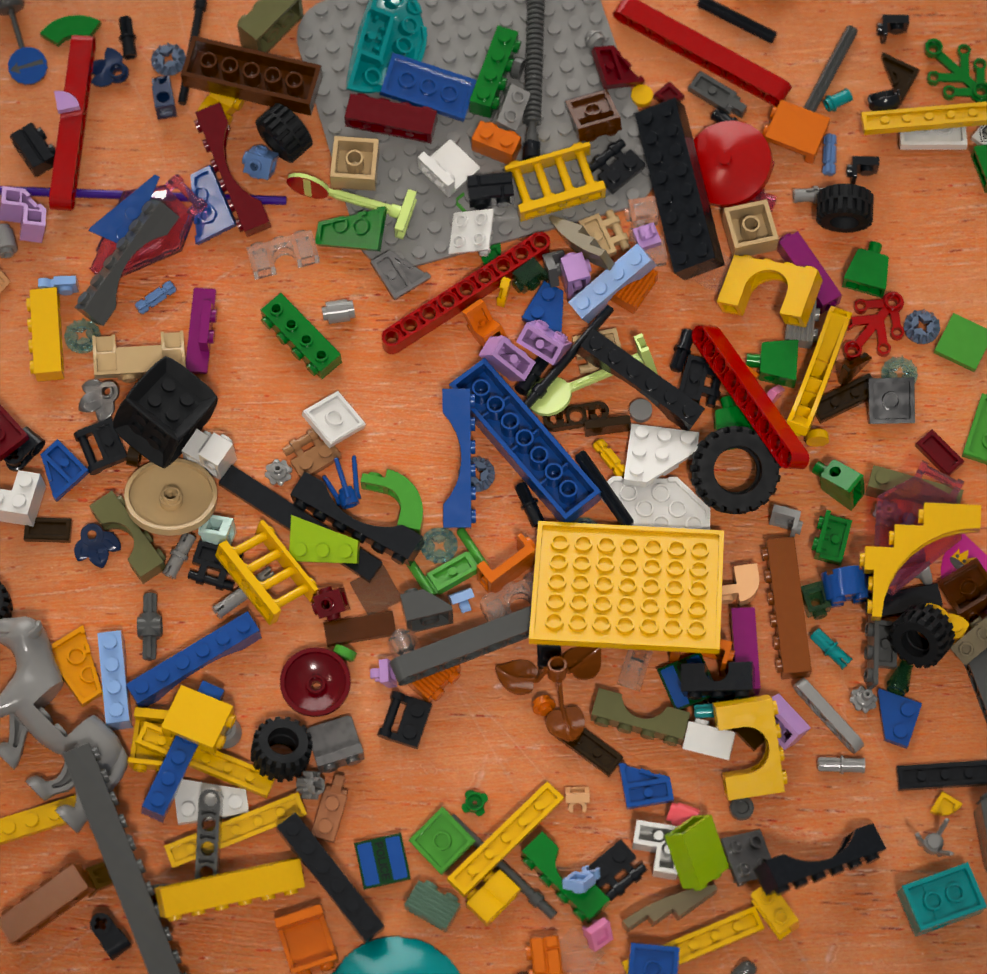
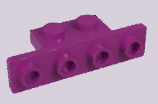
M194 288L185 363L186 368L196 374L208 373L210 347L215 341V330H212L213 323L217 321L215 289Z

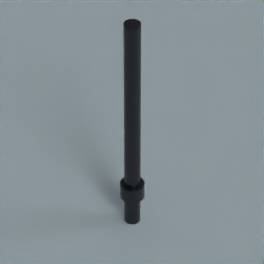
M206 0L194 1L193 9L195 13L188 50L192 37H199L203 13L207 9L208 2ZM182 82L178 104L186 105L189 87H184Z
M607 305L540 384L537 383L531 389L532 393L524 401L529 409L538 399L543 398L547 393L546 389L577 355L579 347L594 328L597 331L614 312L611 306Z

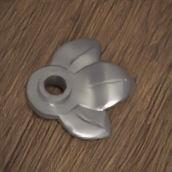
M96 379L85 382L82 385V389L86 394L79 402V411L86 413L95 412L99 422L110 418L115 410L114 402L119 397V387L112 381L102 383ZM110 388L109 395L105 396V390Z

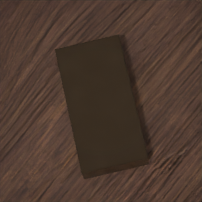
M629 415L584 422L585 437L627 432L631 428Z
M35 518L34 527L25 525L24 541L71 543L73 521L70 518Z

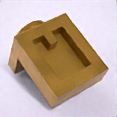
M105 862L85 869V872L96 887V890L88 895L89 897L94 896L100 890L114 885Z

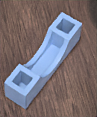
M638 243L614 262L615 264L610 271L606 269L568 301L582 320L587 323L591 322L603 311L609 300L620 289L633 281L642 279L657 266Z
M121 630L97 633L106 725L111 730L133 728L131 705L126 686L124 636Z

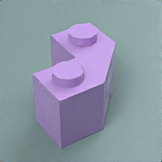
M2 186L0 220L20 223L19 240L42 243L46 225V208L30 198L31 194L25 189Z

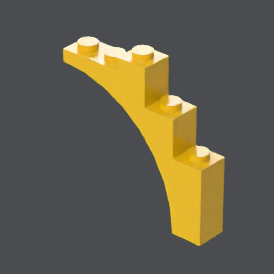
M831 306L827 313L804 380L786 421L796 436H806L812 427L853 313Z
M924 502L923 509L918 510V523H922V525L895 524L894 531H889V545H893V547L865 546V552L860 553L859 567H864V574H873V576L868 577V590L872 591V600L867 601V614H872L871 620L881 621L883 604L888 588L899 569L911 556L925 546L942 538L957 534L979 533L981 529V505Z

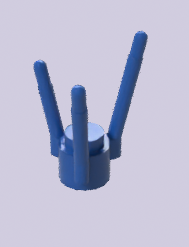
M352 456L354 489H352V486H347L339 459L335 458L336 469L342 484L339 494L326 475L322 478L335 498L337 506L341 505L342 509L353 508L359 504V499H361L356 456Z

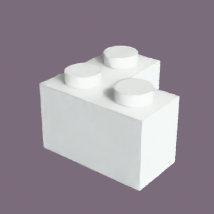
M196 429L182 449L185 460L202 466L210 475L219 480L237 460L233 441L224 434L219 436L216 433L211 434L208 431L201 432Z
M18 470L12 490L0 489L1 522L34 527L35 518L37 517L46 489V484L41 474Z
M637 820L632 849L656 853L652 877L676 880L677 871L665 835L678 826Z

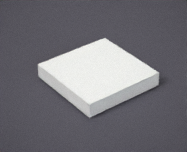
M339 391L302 412L303 418L329 448L364 429L366 425Z

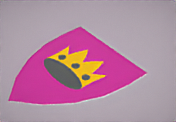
M959 534L947 547L943 556L941 579L975 558H978L987 572V555L965 534Z

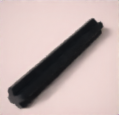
M714 0L698 1L697 6L769 43H773L776 39V31Z
M579 452L575 456V460L585 474L599 488L602 499L620 525L632 526L634 524L633 518L587 452Z

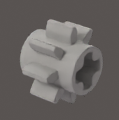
M303 771V776L297 778L296 791L302 793V799L318 800V795L324 792L325 780L319 777L320 772Z

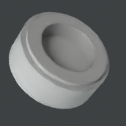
M645 399L634 400L630 405V417L638 423L648 421L652 416V405Z

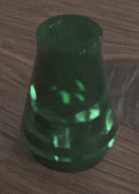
M905 660L900 661L898 667L887 681V691L902 697L905 693L909 692L913 664L910 666L906 664L907 661Z

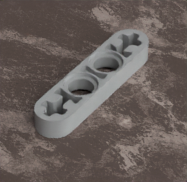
M801 678L793 685L799 697L849 751L855 754L864 746L863 741L805 678Z

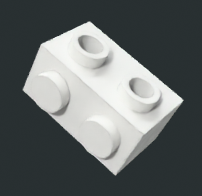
M695 718L694 722L689 721L682 749L730 760L736 732H732V729L718 731L717 728L708 726L709 721Z

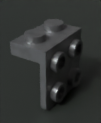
M344 716L307 729V733L310 732L312 736V751L320 773H330L345 765H356L365 759L351 716Z

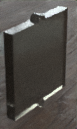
M384 565L380 567L370 582L362 577L350 582L367 615L377 614L383 610L387 611L389 607L401 601L400 594Z

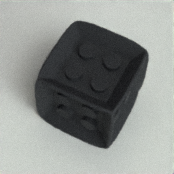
M165 356L144 374L122 401L115 414L113 428L125 442L155 465L166 468L182 454V449L196 429L201 431L203 426L210 420L216 408L218 398L201 379L179 362Z

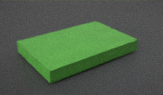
M982 393L962 457L987 465V395Z

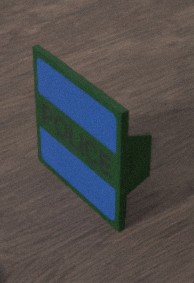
M701 653L692 654L657 669L675 709L682 710L711 697L702 696L700 700H689L681 692V664L705 663ZM708 670V678L713 681L711 674Z
M401 833L354 843L364 890L411 880Z

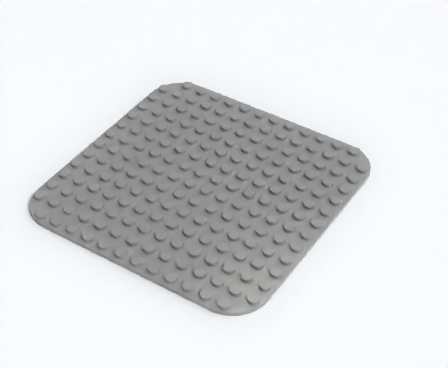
M323 0L317 3L305 13L299 23L297 44L302 61L318 64L322 67L323 77L315 105L331 157L334 136L379 139L380 154L376 191L341 190L386 204H396L402 206L408 189L417 191L415 197L417 202L404 240L395 237L394 228L397 219L386 214L381 251L362 250V252L372 261L390 250L399 255L401 259L414 264L415 267L465 254H449L453 215L456 212H462L456 205V198L464 192V196L458 202L466 211L477 210L475 207L470 208L467 182L448 198L418 169L417 157L423 152L430 157L448 140H452L480 167V171L475 175L503 173L504 166L507 164L472 151L471 139L480 121L491 122L496 110L493 111L492 117L489 119L470 113L469 104L464 122L437 114L438 121L432 144L346 127L344 116L350 94H359V92L346 89L348 69L357 33L369 0ZM417 0L422 9L423 25L427 27V44L421 62L477 80L496 28L501 26L519 32L518 40L521 41V46L518 54L515 53L513 59L516 57L525 58L526 64L528 0ZM545 0L541 124L537 126L536 131L539 135L538 141H540V156L569 148L579 142L573 129L571 117L566 109L565 101L604 90L591 53L592 49L587 48L585 45V37L591 30H601L602 35L605 37L602 46L614 45L616 47L601 0ZM526 66L520 80L511 78L510 72H508L505 89L512 83L525 90ZM630 87L607 89L620 115L622 130L618 131L614 136L602 135L593 142H590V155L586 156L588 164L593 162V158L598 154L604 153L612 142L616 143L622 139L626 146L621 151L625 154L631 149L646 164V167L613 195L606 188L605 198L520 222L518 216V205L522 203L514 177H512L514 204H510V206L505 208L497 207V205L486 208L494 209L495 218L492 226L493 234L491 235L490 246L528 237L536 232L554 230L555 227L549 220L551 215L578 223V221L598 213L601 217L605 216V212L611 209L614 213L630 209L641 203L649 195L653 185L635 113L639 111L637 105L631 99L632 90ZM380 92L372 94L362 93L371 98H386L391 102L400 103V101L381 96ZM524 113L515 131L521 136V150L515 161H523V142H525V134L528 133V126L524 124ZM612 157L606 163L610 166L617 160ZM578 160L565 162L573 187L585 186L586 182ZM557 166L544 168L551 192L554 194L563 192L565 189ZM599 168L592 173L594 181L599 182L598 175L602 173ZM535 171L523 174L522 176L530 199L537 200L542 198L543 193ZM345 202L349 216L362 211H372L371 209Z

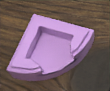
M54 91L59 114L80 110L79 103L72 94L64 91Z

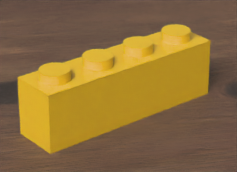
M57 287L30 290V298H26L27 311H31V319H27L28 331L32 332V340L28 341L29 352L33 353V361H30V372L35 375L37 382L65 379L59 292Z

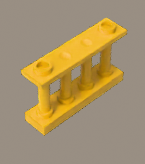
M578 142L569 148L524 161H512L504 166V172H512V177H514L522 203L518 205L520 222L605 198L606 187L604 181H594L586 156L590 155V142ZM575 159L578 160L586 182L585 186L578 188L573 187L565 162ZM554 165L557 166L565 189L557 194L551 192L544 172V168ZM535 171L543 193L542 198L537 200L530 199L522 176L523 174Z
M261 520L256 530L257 535L236 547L231 546L225 540L218 545L215 556L266 622L272 625L278 621L281 607L302 595H305L309 602H312L318 588L316 582L308 577L278 539L274 529L268 526L264 520ZM263 542L270 553L250 564H245L239 555ZM274 560H277L284 570L263 582L258 581L253 575V572ZM291 577L298 587L276 600L272 599L267 590Z

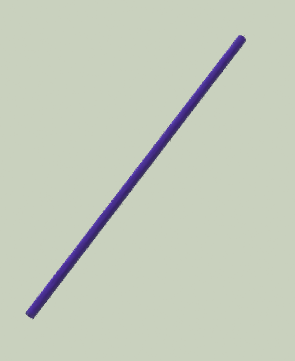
M14 187L25 189L31 196L49 197L50 188ZM77 189L76 198L125 199L134 191ZM153 192L150 200L193 202L192 193ZM224 194L226 200L230 199L229 194ZM251 195L260 200L264 205H287V196Z

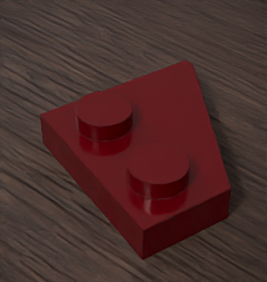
M614 45L594 47L591 51L604 90L635 87L645 82L642 76L637 77L630 69L632 65L621 56V53Z

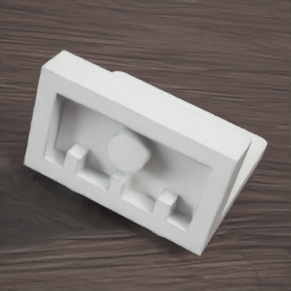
M448 140L430 157L425 152L417 157L418 169L448 198L467 182V176L475 175L480 171V167L452 140Z

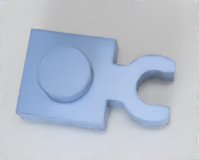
M53 276V279L38 278V288L40 289L57 287L61 295L79 293V283L76 276Z
M586 865L581 868V872L573 871L562 880L563 889L572 890L577 894L585 893L600 878V867L589 870V866Z

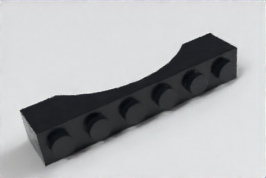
M594 328L577 351L578 355L593 366L618 377L643 394L671 422L682 430L689 431L705 410L704 407Z
M304 472L290 494L294 502L293 505L303 511L309 510L316 519L322 522L327 520L332 523L336 530L342 533L347 531L352 534V538L359 540L360 543L367 542L372 545L371 548L380 554L385 552L397 564L403 565L405 563L411 566L425 544L422 535L403 525L378 527L353 519L334 503L325 483L307 472Z
M296 812L276 827L282 839L323 887L364 944L384 930L385 926Z
M874 823L855 829L843 838L840 848L834 857L830 859L804 861L782 854L765 860L754 869V872L766 896L774 893L780 896L790 891L791 887L797 890L809 884L808 881L812 880L813 883H817L825 879L828 874L834 877L844 872V868L848 867L849 870H853L861 866L864 861L867 864L873 863L880 858L879 854L886 850V847Z

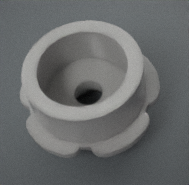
M591 30L585 37V45L592 50L594 47H601L605 41L602 31Z

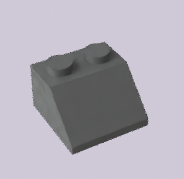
M412 588L404 591V594H400L408 634L453 624L452 605L426 590Z

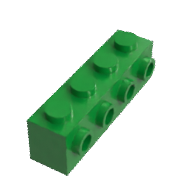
M497 26L469 101L470 113L491 119L493 111L498 109L500 103L499 95L501 91L505 90L507 84L506 76L508 72H511L514 61L513 57L520 50L521 41L518 40V31Z
M282 293L261 309V321L264 326L269 330L272 328L277 333L276 337L283 345L288 344L291 347L294 357L299 361L302 359L307 364L306 368L313 376L317 374L323 379L342 363L341 354Z

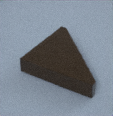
M883 52L881 56L882 63L892 88L900 90L902 105L920 69Z
M864 353L861 357L851 360L849 362L850 366L843 364L838 383L842 386L848 384L872 357Z

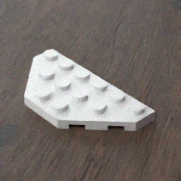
M612 476L607 481L633 518L634 524L632 526L710 530V507L678 477L657 478L648 487L624 485V478L622 476Z

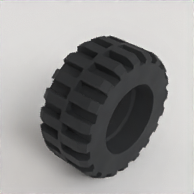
M731 426L711 432L704 440L700 441L696 452H693L691 457L693 461L692 465H690V472L692 473L691 483L695 486V492L698 497H701L706 505L714 508L716 511L728 514L753 512L759 509L758 507L761 505H765L769 501V497L774 495L777 490L775 487L777 482H780L781 475H779V469L781 466L756 431L749 429V427ZM732 448L748 452L756 464V477L753 483L747 489L740 492L725 490L718 484L714 475V465L721 453Z

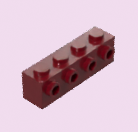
M362 93L357 95L350 94L344 116L346 127L432 144L438 121L437 111L430 107H416L407 102H391L386 98H371Z

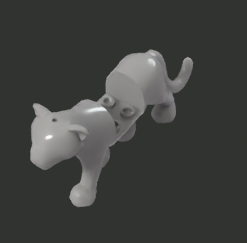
M27 616L0 619V644L12 651L16 661V672L0 694V718L7 715L10 716L9 741L0 742V757L15 770L20 762L28 732L39 743L59 755L90 743L92 748L96 746L101 760L97 762L101 770L106 769L110 779L107 787L109 792H112L123 778L128 767V755L118 736L96 715L88 717L69 735L58 723L53 725L51 716L44 708L60 692L63 687V679L53 656L48 634L42 626L41 620H35ZM65 762L59 776L52 781H45L37 775L25 780L44 801L56 794L68 792L75 787ZM75 788V806L72 807L64 804L55 811L78 833L88 819Z

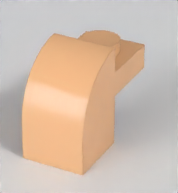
M757 563L734 566L732 572L734 584L722 586L721 604H729L733 600H737L738 608H742L753 601L759 586Z

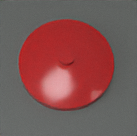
M723 121L707 127L694 138L693 141L710 205L724 208L742 205L756 197L766 186L772 172L773 157L768 142L755 127L740 121Z

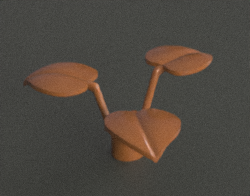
M576 647L567 651L563 657L554 656L549 659L548 667H543V671L539 676L538 670L532 662L527 660L511 661L507 664L496 666L497 677L502 686L509 692L516 695H525L531 693L534 683H539L547 674L552 682L558 684L560 710H552L547 715L546 728L556 738L568 742L575 741L583 733L585 718L578 707L564 708L562 681L566 678V673H573L574 677L580 680L594 678L601 668V648Z

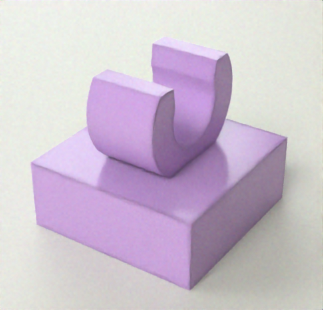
M654 222L632 229L636 243L644 250L661 245L662 241Z
M381 659L379 660V668L370 669V679H375V682H380L388 688L397 687V680L389 664L391 660Z

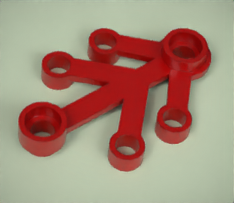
M888 292L882 299L867 301L858 299L855 302L854 311L857 314H864L867 309L881 310L876 315L851 317V325L848 326L847 331L851 330L853 326H868L855 341L851 340L845 344L843 355L846 359L853 360L856 357H860L863 345L875 331L878 338L877 354L881 357L889 355L891 346L887 341L884 322L889 314L892 322L890 337L895 341L903 338L904 329L901 326L899 312L903 309L904 299L899 293ZM894 301L896 306H891L888 302ZM862 304L865 308L859 309L857 305ZM898 330L901 332V335L897 336L893 331ZM880 347H886L888 351L882 352ZM854 350L856 354L850 355L848 351Z

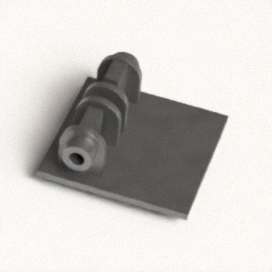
M760 829L720 839L727 862L730 864L728 869H732L733 882L737 883L738 887L747 884L746 882L756 880L757 877L754 869L765 860L771 859Z

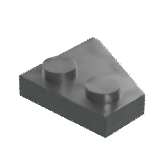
M390 250L370 262L394 301L431 279L429 273L421 271L414 264L401 259L399 255Z

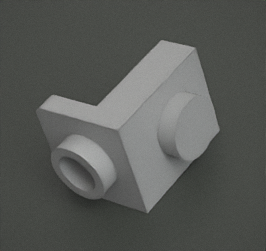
M774 504L769 525L791 530L790 537H795V534L800 535L803 521L799 520L801 511Z

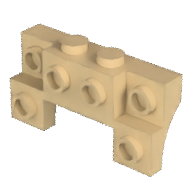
M183 330L175 333L161 332V345L116 347L115 334L105 337L92 336L95 379L118 378V380L126 383L135 382L136 379H141L156 362L165 356L174 359L186 368Z

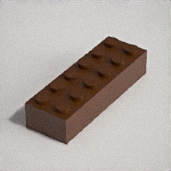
M197 36L192 37L181 72L184 87L270 107L279 103L289 108L292 112L309 116L312 115L323 77L322 67L318 64Z

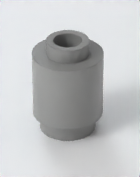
M0 224V257L10 258L17 252L14 233L8 224Z
M353 300L325 302L326 307H322L324 321L328 320L329 324L347 322L355 318Z

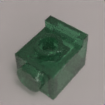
M532 257L512 272V285L518 293L522 292L525 294L529 290H535L541 282H547L548 273Z
M819 581L801 586L803 605L807 617H814L815 620L826 617L832 605L830 600H826L823 582ZM817 601L819 605L813 607L811 602Z

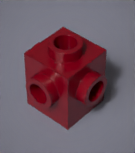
M329 586L318 590L319 595L313 596L312 608L315 615L319 616V619L326 617L327 621L340 618L341 612L351 609L344 587L332 590V587Z

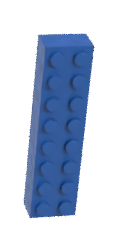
M483 358L449 384V389H470V394H475V408H471V417H475L476 426L559 522L572 523L601 500L599 488L486 358Z

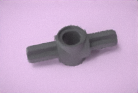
M149 592L143 595V613L137 617V635L139 639L143 640V660L152 661L156 659L157 640L162 637L163 622L162 616L157 613V594Z

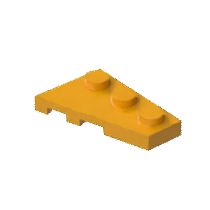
M82 625L51 644L63 681L80 705L84 707L102 696V690L84 626Z

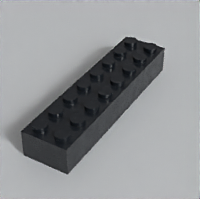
M672 98L635 113L674 273L683 280H687L724 266L725 263L685 106L676 98Z

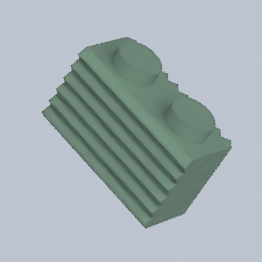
M419 880L404 904L405 909L446 933L461 909V904L458 903L459 899L448 892L445 895L437 891L438 887L428 880L425 883Z

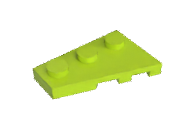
M291 515L289 553L297 562L359 564V540Z

